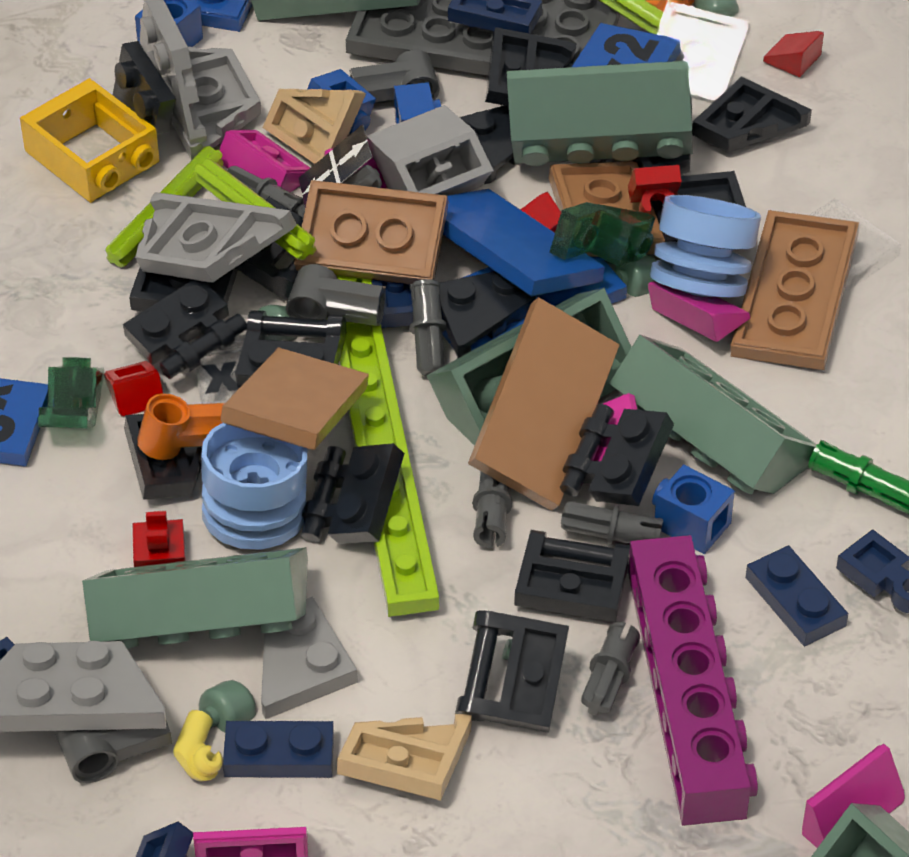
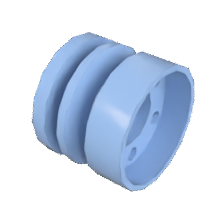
M690 195L666 196L664 198L659 229L665 234L678 239V241L662 242L655 245V255L662 260L652 262L650 277L660 284L696 296L740 297L745 295L748 282L746 278L739 274L750 272L751 262L733 253V250L755 247L761 221L760 213L750 208L718 199Z
M224 422L213 428L203 441L201 456L203 482L202 520L208 532L222 543L240 549L256 550L282 545L296 536L305 523L301 515L306 504L308 449L227 425Z

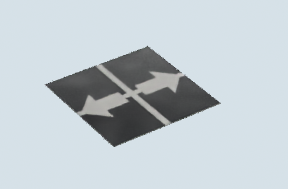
M363 124L299 177L305 208L311 180L342 183L372 158Z

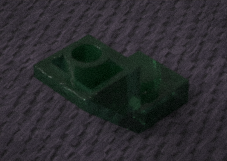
M588 202L563 209L549 253L566 260L590 252L618 267L642 259L650 250L653 243L651 231L656 217L649 213Z
M62 357V366L48 367V405L39 407L38 427H94L103 385L104 367H91V358Z

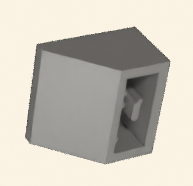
M445 105L366 136L373 159L388 189L445 196L454 195L481 187L494 171L475 131Z

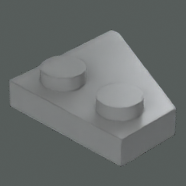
M313 596L306 599V614L298 620L292 621L293 629L264 633L261 705L262 714L265 719L358 682L357 668Z

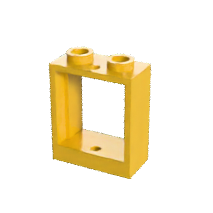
M91 78L20 117L25 151L90 203L160 162L156 128L145 119L139 118L133 110ZM94 125H98L120 142L119 145L88 163L63 145V143Z

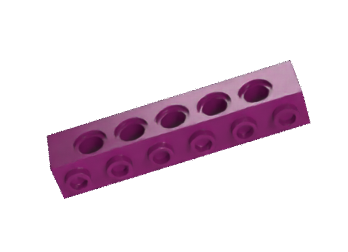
M691 535L630 541L628 577L681 824L685 826L747 819L749 798L757 796L758 793L757 775L754 764H745L743 752L747 750L746 728L742 719L735 720L732 710L736 709L737 705L736 687L733 677H725L723 667L726 666L727 662L726 646L723 635L715 636L713 626L717 623V612L714 596L705 595L703 586L707 585L705 558L703 555L695 554Z

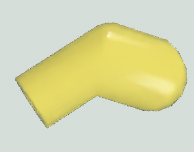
M192 710L187 714L173 748V754L192 779L209 781L218 774L222 767L223 758L220 751L213 754L210 751L211 746L204 744L213 723L212 718L203 711Z

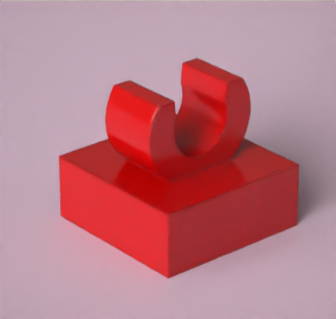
M680 166L634 168L628 184L630 203L640 202L639 211L643 218H649L651 201H661L664 204L666 196L677 195L682 183Z
M166 511L146 512V522L132 523L134 567L186 561L183 519L167 520Z

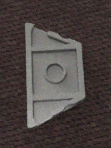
M144 0L142 18H140V44L176 98L174 113L190 145L207 141L206 129L194 110V103L200 101L193 76L188 46L165 1Z
M188 47L200 101L194 103V110L206 129L207 141L190 145L174 112L171 122L191 160L204 147L211 146L214 148L220 144L226 131L239 130L261 115L260 99L233 49H198L196 47Z
M155 192L150 200L155 210L153 218L145 220L142 230L144 238L138 245L135 258L143 272L214 282L294 229L297 224L290 210Z
M122 641L16 643L0 660V732L166 729L165 706Z

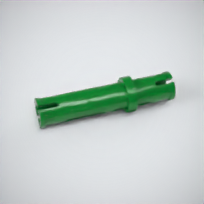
M820 440L819 444L816 445L808 463L809 469L847 485L846 490L853 494L864 493L909 515V480L874 465L873 459L865 455L859 458L838 449V447L824 440Z

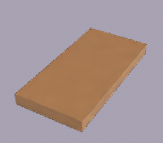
M768 210L746 294L741 309L750 313V319L735 329L730 346L731 357L825 370L859 234V222Z
M538 297L529 307L468 464L551 511L560 506L564 495L560 490V485L566 474L563 472L564 464L568 456L575 454L582 439L579 431L584 420L592 416L598 404L620 344Z

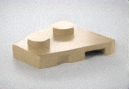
M278 89L262 128L316 164L324 157L326 150L335 148L348 137L366 93L359 90Z
M455 714L454 724L425 727L422 717L404 718L396 722H383L381 720L355 722L337 758V774L441 801L470 735L472 715Z

